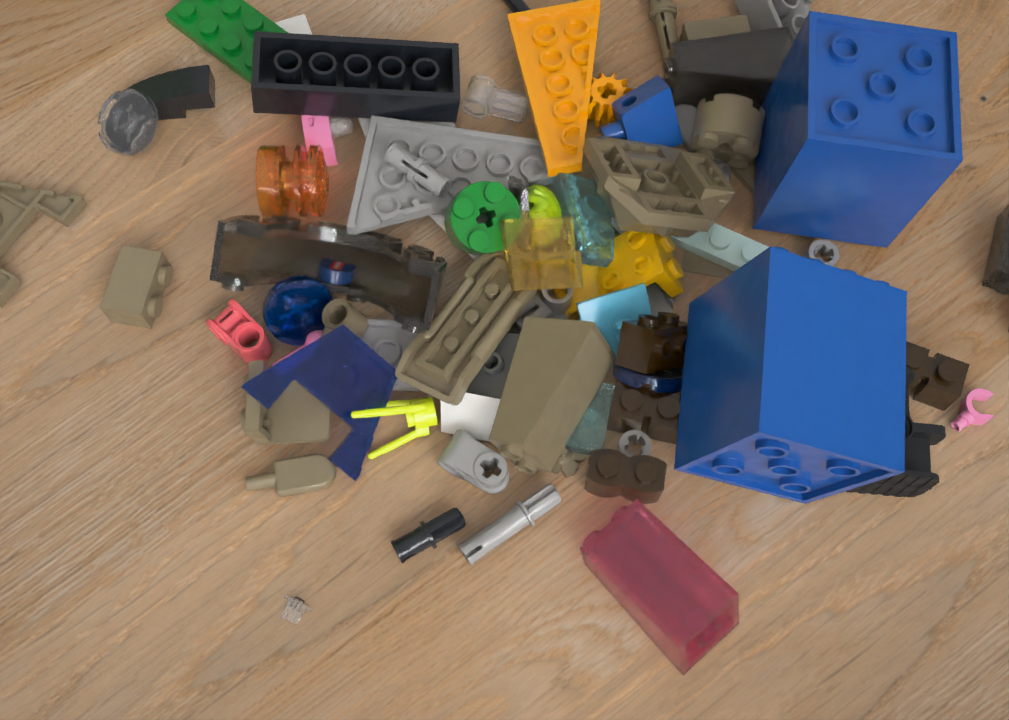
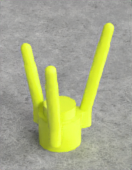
M432 397L411 400L373 401L366 404L369 409L351 412L352 418L405 414L407 427L415 426V430L368 453L369 459L385 454L417 437L430 435L429 427L438 425Z

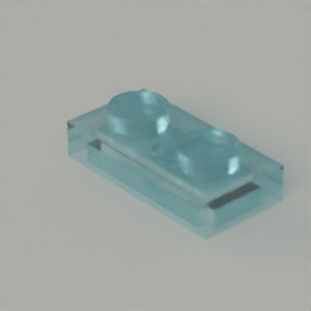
M601 384L578 426H576L566 441L565 448L568 451L590 455L593 450L603 449L615 385Z

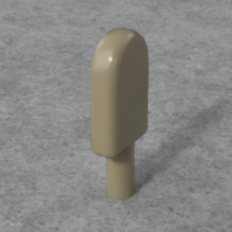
M309 454L276 460L273 463L274 472L245 477L247 491L275 487L276 494L279 497H286L328 488L336 478V467L334 462L324 454Z

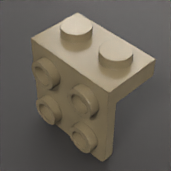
M264 360L249 361V372L245 375L243 381L244 392L247 397L246 409L242 410L240 418L242 429L258 445L327 441L331 436L333 375L327 370L291 372L278 376Z

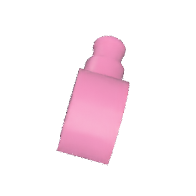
M975 389L966 395L959 405L960 414L957 415L956 420L951 422L952 428L960 432L965 426L968 427L970 424L983 425L995 417L990 414H980L972 406V400L987 401L994 394L986 389Z

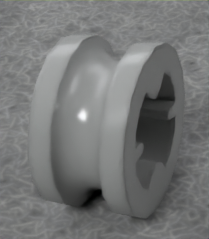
M828 240L814 241L805 254V258H815L816 253L820 252L821 256L828 257L827 261L823 263L833 267L839 259L838 248Z
M630 430L621 436L617 451L625 454L627 457H632L634 452L632 451L629 454L626 449L628 448L629 441L633 440L635 445L639 442L643 446L640 450V455H650L652 443L646 433L640 430Z

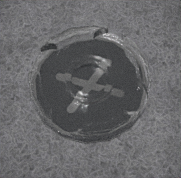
M127 89L123 92L117 91L104 102L98 117V124H101V132L98 133L104 146L122 156H134L145 150L152 142L158 125L156 105L149 96L134 89Z

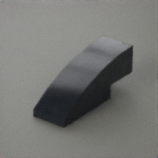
M209 65L177 69L133 84L120 92L119 100L129 94H141L149 98L154 105L157 120L186 118V110L215 108V79Z

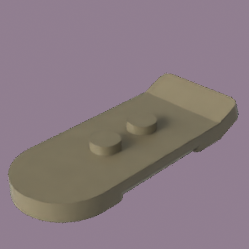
M505 247L497 252L482 254L471 264L465 272L463 281L425 330L420 331L404 351L395 370L397 379L452 406H457L461 403L472 380L538 290L539 276L536 264L531 256L522 250Z

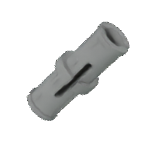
M393 143L385 153L384 161L407 175V180L412 184L419 183L438 198H443L449 191L452 179L445 177L429 166V161L424 157L417 158L397 143ZM408 164H411L413 167H415L416 169H418V170H420L421 172H423L424 174H426V175L428 176V178L425 177V176H424L423 174H421L420 172H418V171H416L415 169H413L412 167H410Z

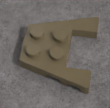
M0 181V259L40 212L69 227L87 205L84 199L74 194H70V197L58 195L52 190L42 189L41 191L26 189L20 184ZM0 268V307L6 304L22 284L16 276Z

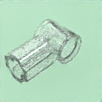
M481 74L471 77L461 103L462 111L470 117L485 119L488 115L521 124L525 121L529 107L525 93L499 87L492 78Z

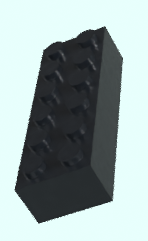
M254 31L251 77L253 112L371 118L372 115L400 120L456 123L460 104L459 43Z

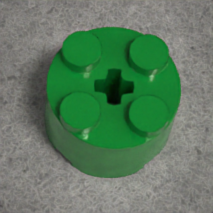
M490 181L476 182L462 189L450 201L445 215V229L451 242L467 253L482 255L497 252L507 247L521 229L520 207L514 195L501 183ZM480 213L488 216V220L485 223H477L476 218L480 216Z

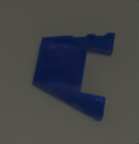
M340 325L248 380L240 388L264 408L269 409L293 380L351 428V431L329 456L328 460L348 477L356 481L361 473L362 463L367 450L369 451L374 439L373 435L381 416L352 418L351 412L386 407L397 377L395 376V368L345 325Z

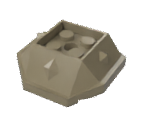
M604 136L596 138L587 137L582 149L591 164L597 193L602 197L619 230L660 234L663 238L667 235L688 238L699 231L708 232L731 204L736 193L710 155L685 152L682 149L665 145Z

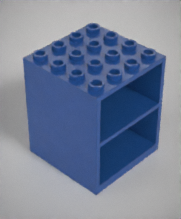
M809 11L761 105L765 111V119L759 153L755 157L753 229L887 248L963 161L957 33Z
M770 246L689 303L688 337L685 345L674 470L804 504L904 473L907 291L890 286L885 281H875L857 275L852 270H842L826 265L819 259L805 258L790 253L789 250L783 247Z

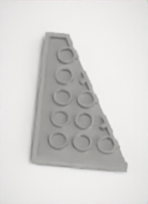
M371 115L347 222V234L356 235L447 211L452 198L462 189L476 182H499L513 194L523 191L526 187L534 184L543 186L566 180L567 174L548 177L538 139ZM393 143H397L417 158L424 157L427 159L429 166L445 177L452 179V185L443 198H438L419 183L412 184L409 182L407 175L384 161L388 148ZM408 164L410 167H412L413 169H415L416 171L420 172L421 174H423L425 177L428 178V176H427L426 174H424V173L421 172L420 170L416 169V168L413 167L411 164Z

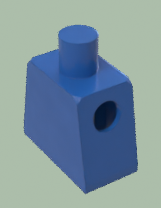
M659 75L612 103V108L616 121L599 128L601 137L669 147L683 144L671 89Z

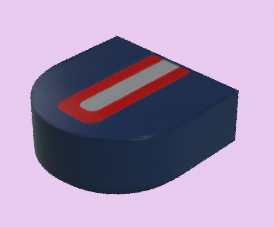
M322 258L319 262L317 276L327 283L347 285L355 278L357 266Z

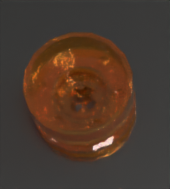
M260 145L256 157V190L260 212L263 217H288L292 202H295L299 217H307L309 204L313 217H324L326 200L329 196V174L321 145H310L308 158L305 147L303 145H296L293 161H290L284 145Z

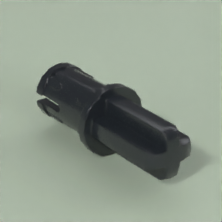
M452 508L427 523H424L422 520L419 522L421 526L390 542L401 563H404L409 558L431 546L433 549L437 548L436 543L463 529L466 526V522L460 510Z

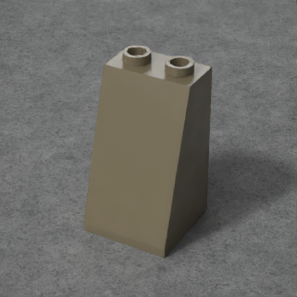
M525 316L489 436V440L500 450V454L508 458L514 464V468L522 473L536 474V470L551 472L615 362L616 354L593 321Z

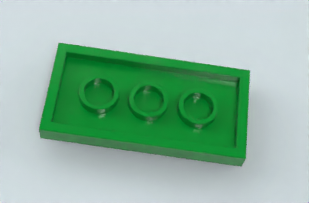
M181 0L165 14L169 24L250 84L254 31L288 33L244 0Z

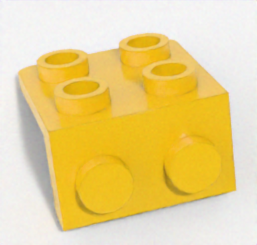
M626 231L594 249L598 266L596 278L600 295L645 283V286H648L654 282L671 298L684 292L680 280L683 277V271L678 261L673 257L672 251L675 250V244L670 235L663 238L660 234Z

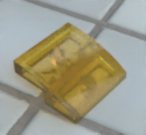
M573 217L504 219L501 221L505 263L512 291L583 287L581 251H575Z

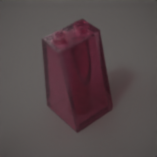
M638 499L628 507L623 506L617 510L610 523L600 531H593L584 540L583 546L580 548L584 564L682 675H685L739 624V594Z

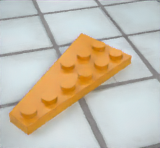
M582 0L507 14L509 31L548 177L582 171L584 156L582 149L586 138L601 0Z

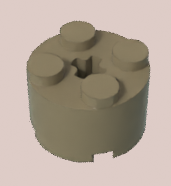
M735 94L714 95L713 101L705 103L706 98L702 99L697 106L690 142L691 148L697 153L710 155L713 161L720 159L731 167L739 169L748 167L749 161L754 159L759 153L765 119L764 109L760 107L758 111L753 107V100Z

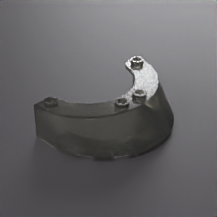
M238 215L218 221L209 280L222 283V288L230 291H244V287L279 284L290 278L306 277L319 282L327 290L328 295L338 292L346 294V299L358 303H366L368 301L382 307L394 317L396 322L402 324L401 328L405 331L423 333L424 330H430L447 268V261L443 257L436 256V260L433 259V251L420 245H408V248L402 247L401 239L374 231H367L356 235L347 234V225L318 220V225L313 222H309L308 225H300L301 219L297 217L272 215V218H263L261 222L258 215ZM322 258L356 265L355 278L347 285H336L322 281L317 276L319 262Z

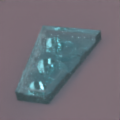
M558 173L552 182L577 263L607 268L614 260V229L611 227L612 215L602 197L597 193L595 181Z

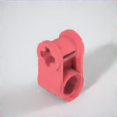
M230 299L227 302L228 307L217 317L204 322L224 345H228L246 363L249 364V361L264 360L266 362L271 357L272 345L263 328L234 299ZM259 340L253 347H246L250 342Z

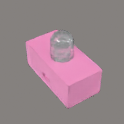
M301 115L306 150L311 168L316 169L338 165L333 138L351 134L354 129L352 119L349 117L330 118V116Z

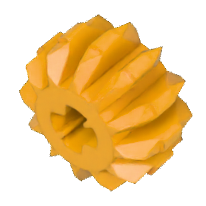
M601 71L597 79L592 78L588 121L595 120L596 128L601 123H606L607 125L616 121L612 103L632 91V88L627 87L626 79L616 80L615 72L610 77H605Z

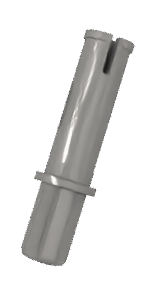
M547 484L523 502L517 500L515 502L516 506L511 508L510 511L462 544L457 545L459 550L472 566L474 562L527 525L533 527L535 525L534 521L561 502L560 494L554 486Z

